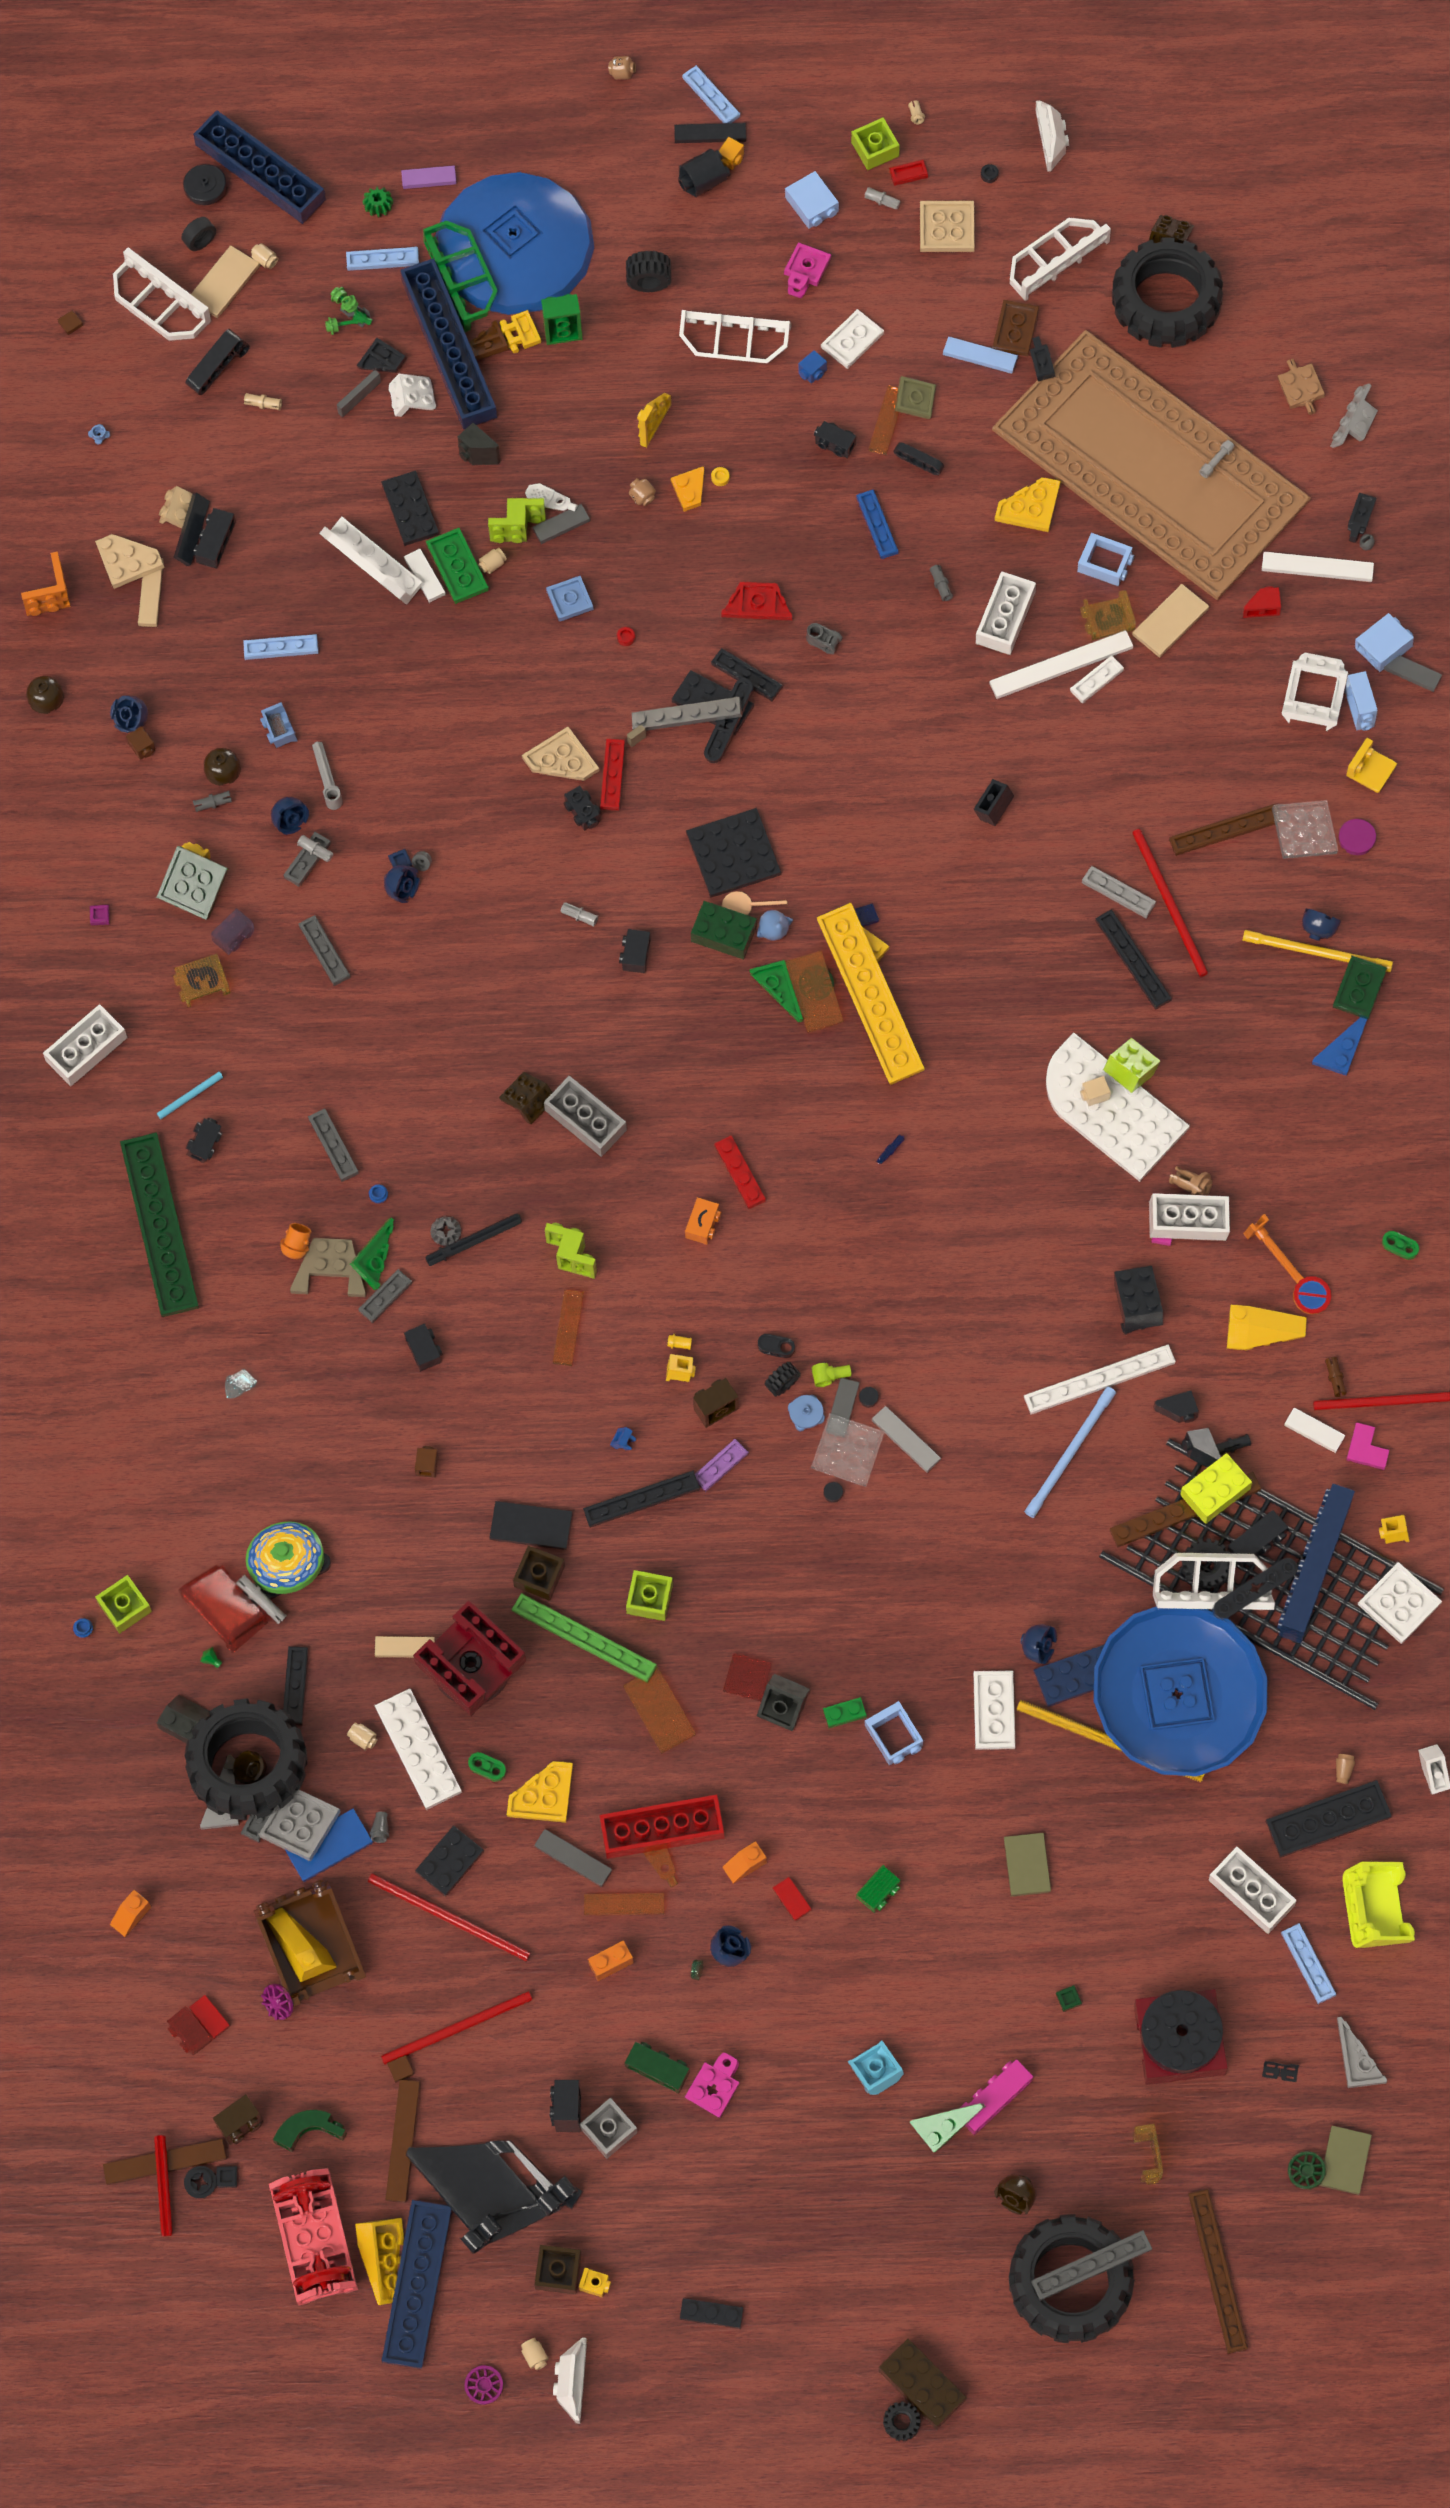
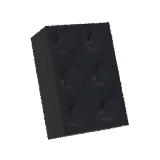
M1152 1266L1115 1271L1114 1286L1125 1331L1163 1325V1309Z
M554 2080V2086L550 2087L552 2102L550 2118L552 2126H555L556 2132H580L581 2088L579 2080Z

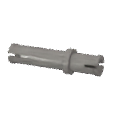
M245 1574L236 1582L248 1594V1598L253 1599L277 1624L287 1616Z

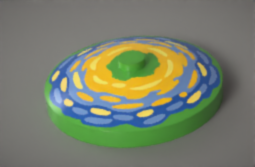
M280 1522L266 1527L253 1538L246 1553L247 1570L254 1583L261 1589L276 1594L292 1593L305 1588L318 1576L324 1562V1550L318 1535L308 1526L297 1522Z

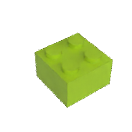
M884 118L851 131V143L867 170L899 157L900 145Z
M1131 1038L1110 1055L1103 1070L1133 1093L1154 1075L1160 1060Z
M634 1570L626 1605L627 1614L665 1621L673 1587V1578Z
M128 1575L95 1596L97 1603L119 1634L152 1612L150 1605Z

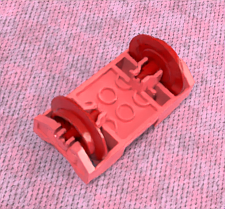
M329 2169L310 2170L305 2175L304 2173L296 2176L291 2175L292 2178L287 2176L270 2183L269 2187L298 2306L331 2295L358 2290ZM348 2273H350V2274H349L348 2281H347V2282H344V2281H345V2277H344V2276L347 2275Z

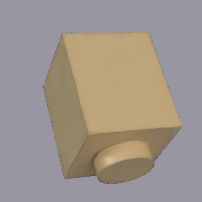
M1104 1076L1082 1083V1090L1080 1091L1081 1098L1087 1102L1088 1107L1109 1100L1111 1094Z

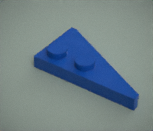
M1360 1017L1313 1059L1312 1064L1347 1076L1367 1019Z

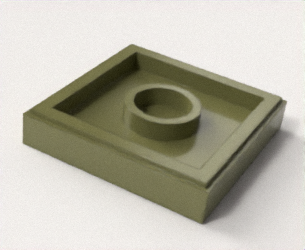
M901 376L895 411L930 419L936 385Z

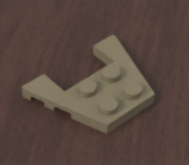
M313 1238L309 1251L305 1255L290 1288L291 1294H308L310 1276L349 1277L348 1296L365 1297L362 1278L350 1265L356 1257L352 1240Z

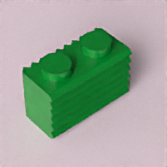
M882 1865L858 1891L856 1898L873 1913L877 1910L881 1911L888 1902L886 1900L890 1895L894 1897L901 1889V1880Z

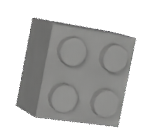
M611 2098L580 2123V2129L606 2159L638 2133L637 2127Z

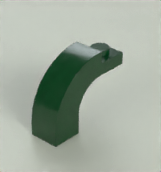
M306 2110L288 2118L279 2127L273 2141L274 2144L293 2152L299 2139L307 2132L314 2130L323 2131L342 2141L347 2133L343 2129L344 2126L336 2121L330 2123L333 2118L330 2113L321 2110Z

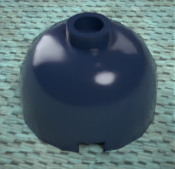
M124 695L113 702L110 716L116 724L114 726L119 731L129 733L145 725L148 719V709L140 698Z
M294 797L280 799L271 810L273 825L285 835L298 832L301 829L299 826L303 822L306 824L309 817L308 808L301 800Z
M408 865L392 867L384 877V888L387 895L395 901L407 903L408 901L406 900L409 896L413 898L418 890L420 878H417L416 874L419 873L418 870Z
M1307 908L1302 918L1304 930L1310 934L1309 938L1320 941L1321 938L1328 939L1337 932L1341 923L1339 919L1330 918L1324 913Z
M1044 1624L1031 1626L1022 1635L1020 1641L1024 1655L1035 1663L1046 1664L1054 1653L1055 1649H1051L1052 1643L1057 1641V1632L1054 1627Z
M723 1926L711 1939L710 1951L712 1956L718 1963L726 1967L741 1964L751 1953L749 1939L747 1936L744 1938L740 1934L742 1931L738 1928Z

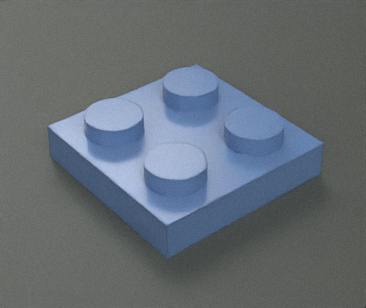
M581 576L546 588L559 622L594 610Z

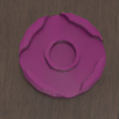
M1352 819L1344 823L1340 828L1338 840L1340 846L1347 853L1363 855L1369 852L1375 845L1376 833L1369 822L1362 819Z

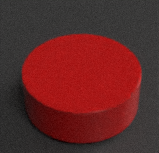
M630 627L620 628L617 632L618 643L622 646L632 645L635 641L634 630Z

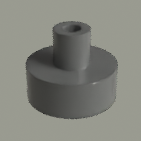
M424 851L417 852L412 859L414 868L419 871H426L432 863L431 856Z

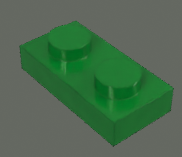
M861 1697L823 1708L828 1728L867 1718Z

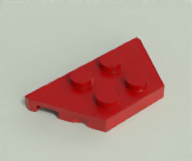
M740 582L735 593L730 597L729 603L721 611V617L792 620V613L789 611L777 583Z

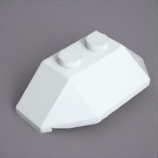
M1039 100L1036 101V115L1047 172L1053 170L1066 154V146H1069L1068 135H1064L1066 124L1065 120L1061 119V114L1051 105Z
M581 2338L560 2356V2362L555 2364V2375H558V2383H554L553 2395H557L558 2403L578 2424H580L587 2348L586 2338Z

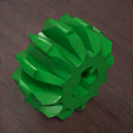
M377 186L376 190L370 188L369 193L364 194L363 205L366 212H370L371 216L377 214L379 218L380 214L386 216L387 211H391L393 199L390 191L386 192L385 187L379 190Z

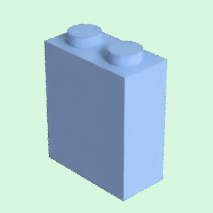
M816 171L785 188V198L808 229L820 225L823 220L832 218L839 212V202Z
M1388 613L1356 638L1355 649L1381 672L1387 664L1413 647L1414 637L1408 629L1401 626L1400 621L1396 617H1392Z

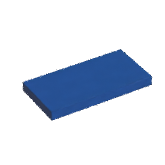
M351 1809L337 1817L311 1861L288 1850L285 1851L304 1883L373 1844V1841L355 1810Z

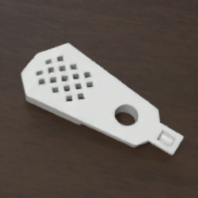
M540 483L529 485L525 492L527 498H544L545 508L575 511L578 505L570 502V498Z

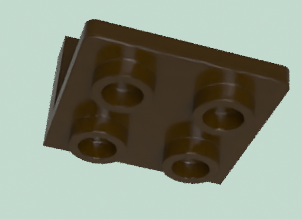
M1160 215L1151 230L1149 241L1153 240V243H1159L1161 238H1175L1174 242L1183 244L1184 240L1187 241L1194 225L1189 224L1187 221L1172 219L1168 215Z
M523 1072L504 1091L499 1099L519 1110L525 1121L532 1124L545 1111L544 1101L553 1092L547 1083Z

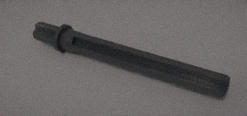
M518 1213L513 1214L448 1246L439 1247V1250L427 1255L425 1260L429 1266L443 1260L447 1261V1258L521 1224L522 1219Z

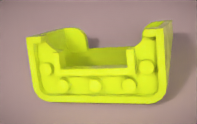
M1360 1862L1344 1871L1342 1878L1351 1940L1354 1947L1367 1948L1402 1944L1415 1940L1414 1928L1410 1923H1403L1397 1886L1403 1882L1406 1876L1403 1862Z

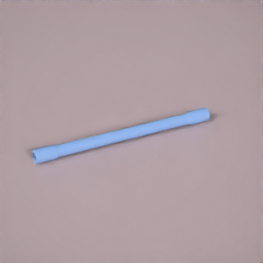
M1106 1387L1099 1397L1097 1404L1037 1495L1031 1500L1024 1511L1029 1517L1034 1518L1042 1507L1044 1500L1104 1409L1115 1396L1116 1391L1114 1389Z

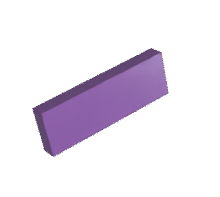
M455 166L401 170L403 189L456 184Z
M734 1439L695 1474L698 1485L705 1492L708 1491L748 1455V1451Z

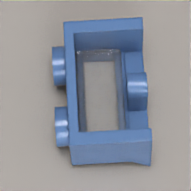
M281 702L261 710L263 717L260 720L264 729L268 728L269 730L267 737L270 744L274 743L276 748L287 743L298 741Z

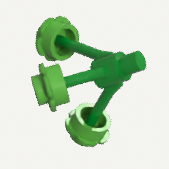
M344 287L333 289L331 301H335L337 304L342 302V310L349 313L354 312L352 320L338 323L336 318L328 317V321H325L327 332H331L334 335L335 332L339 331V326L365 323L370 326L372 319L357 309L358 302L355 296H347Z

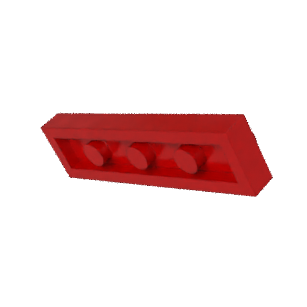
M606 739L601 810L619 811L625 740Z
M732 1136L714 1143L719 1156L748 1209L766 1202L760 1187Z

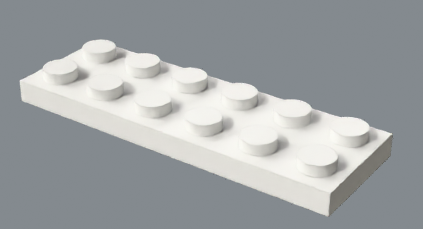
M411 1689L375 1705L426 1810L462 1793Z

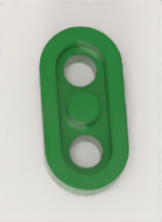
M1395 1231L1386 1232L1383 1236L1382 1246L1387 1251L1407 1260L1414 1259L1418 1255L1419 1245L1415 1240ZM1392 1240L1395 1244L1390 1245L1388 1241ZM1409 1248V1249L1412 1250V1252H1411V1253H1407V1252H1406V1249Z
M480 1752L474 1753L469 1757L468 1765L472 1772L494 1782L501 1781L505 1777L506 1768L501 1761ZM477 1761L482 1762L480 1767L475 1766ZM495 1769L500 1771L498 1775L493 1774Z

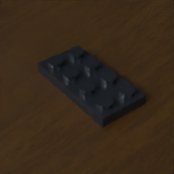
M416 470L381 481L404 546L439 535Z
M690 670L672 697V703L680 706L728 699L731 691ZM748 701L733 735L736 736L754 708V703ZM731 718L724 719L726 722V726L729 722L733 723ZM718 720L709 722L716 725Z

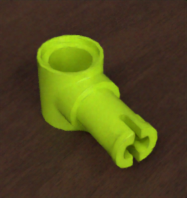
M819 1363L811 1367L816 1387L828 1386L838 1378L851 1377L850 1365L833 1367L827 1363Z

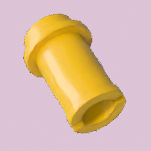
M675 1334L669 1335L667 1346L671 1347V1349L675 1347L690 1350L692 1338L675 1336Z

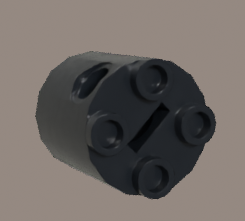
M708 149L701 155L681 164L678 177L681 188L693 197H698L726 181L731 174L727 166H724L721 161L723 159L721 153L718 150Z

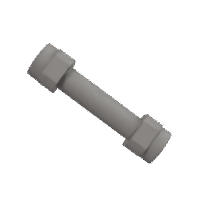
M1229 440L1223 442L1220 447L1221 450L1208 464L1205 463L1199 470L1200 475L1208 478L1220 460L1226 454L1229 455L1235 448L1234 444Z

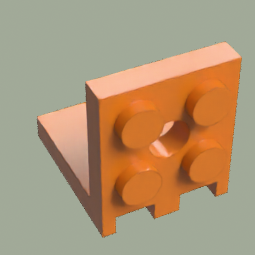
M58 552L50 553L57 585L21 593L27 616H37L43 612H55L59 609L70 607Z

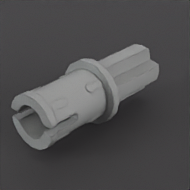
M870 187L865 192L864 198L875 201L880 206L883 204L893 209L899 208L900 200L886 195V192L882 193Z
M302 835L297 842V845L309 851L310 855H316L326 862L330 861L333 857L331 851L322 847L319 842H314L307 838L305 835Z
M564 903L561 907V913L575 918L576 921L580 920L590 924L593 927L598 920V915L587 912L582 907L578 908L568 903Z

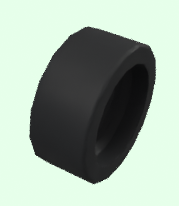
M199 217L187 225L181 239L191 251H199L213 240L216 235V228L207 217Z

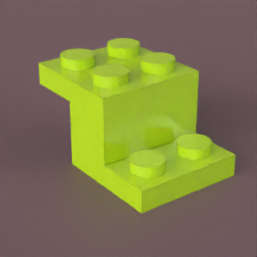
M507 498V518H488L490 541L496 543H503L504 541L514 543L527 542V522L540 523L546 521L544 498Z
M547 1223L545 1227L546 1243L559 1246L556 1255L558 1269L595 1279L597 1273L596 1260L589 1254H583L585 1249L584 1233L577 1228L568 1229L558 1223Z

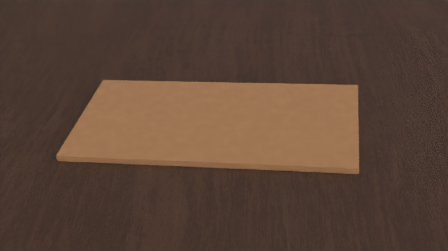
M1087 330L1053 363L1056 377L1039 382L1037 380L992 427V431L1217 601L1311 499V497ZM1226 440L1231 441L1235 446L1229 455L1226 454L1220 460L1208 478L1201 476L1199 473L1201 467L1205 463L1208 464L1221 450L1220 447Z

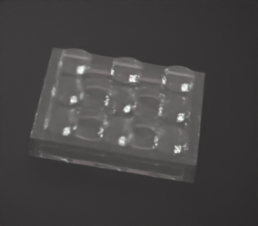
M1327 800L1273 805L1272 812L1283 859L1337 854L1338 847Z
M829 1413L811 1468L866 1487L885 1432Z

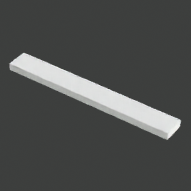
M1125 630L990 681V686L996 699L1109 658L1111 655L1114 656L1133 649V644Z
M1168 1344L1026 1394L1024 1399L1030 1414H1034L1105 1389L1106 1387H1111L1173 1365L1176 1361Z

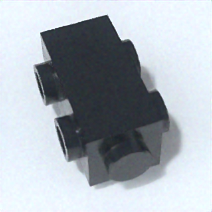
M823 421L822 425L818 426L814 432L815 444L821 449L832 451L839 457L848 459L856 445V435L849 430L838 428L834 423Z
M578 786L564 794L565 802L563 804L568 812L571 811L573 813V819L578 827L581 826L585 831L598 825L601 811L596 804H592L590 801L591 796L587 790L583 791L581 786Z
M204 1118L201 1122L196 1123L193 1132H195L194 1138L189 1139L185 1148L188 1150L187 1156L202 1163L207 1159H211L214 1153V1149H212L214 1142L218 1143L222 1132H220L221 1126L218 1125L216 1120Z

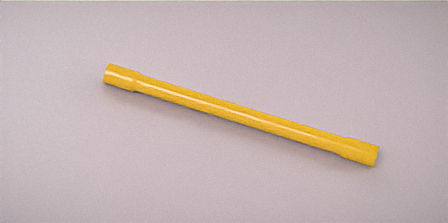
M1244 931L1243 941L1269 945L1348 963L1352 955L1387 967L1386 972H1391L1393 961L1276 938L1258 932Z

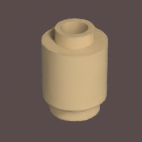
M262 243L256 244L251 251L252 259L265 268L272 269L276 265L278 257L275 252Z
M500 548L493 549L479 559V567L484 573L490 574L502 566L507 558Z
M354 1723L347 1733L350 1740L364 1750L372 1749L378 1740L376 1739L377 1734L363 1724Z
M532 2338L521 2345L523 2349L521 2352L530 2369L535 2368L539 2370L547 2365L548 2357L541 2343L536 2338Z

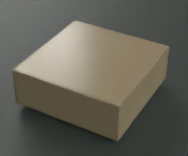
M639 725L627 734V743L633 747L646 738V729Z

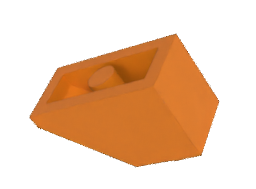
M755 1841L739 1851L722 1868L734 1884L765 1865L767 1858Z
M133 1890L118 1908L110 1925L122 1936L126 1937L151 1909L150 1903Z

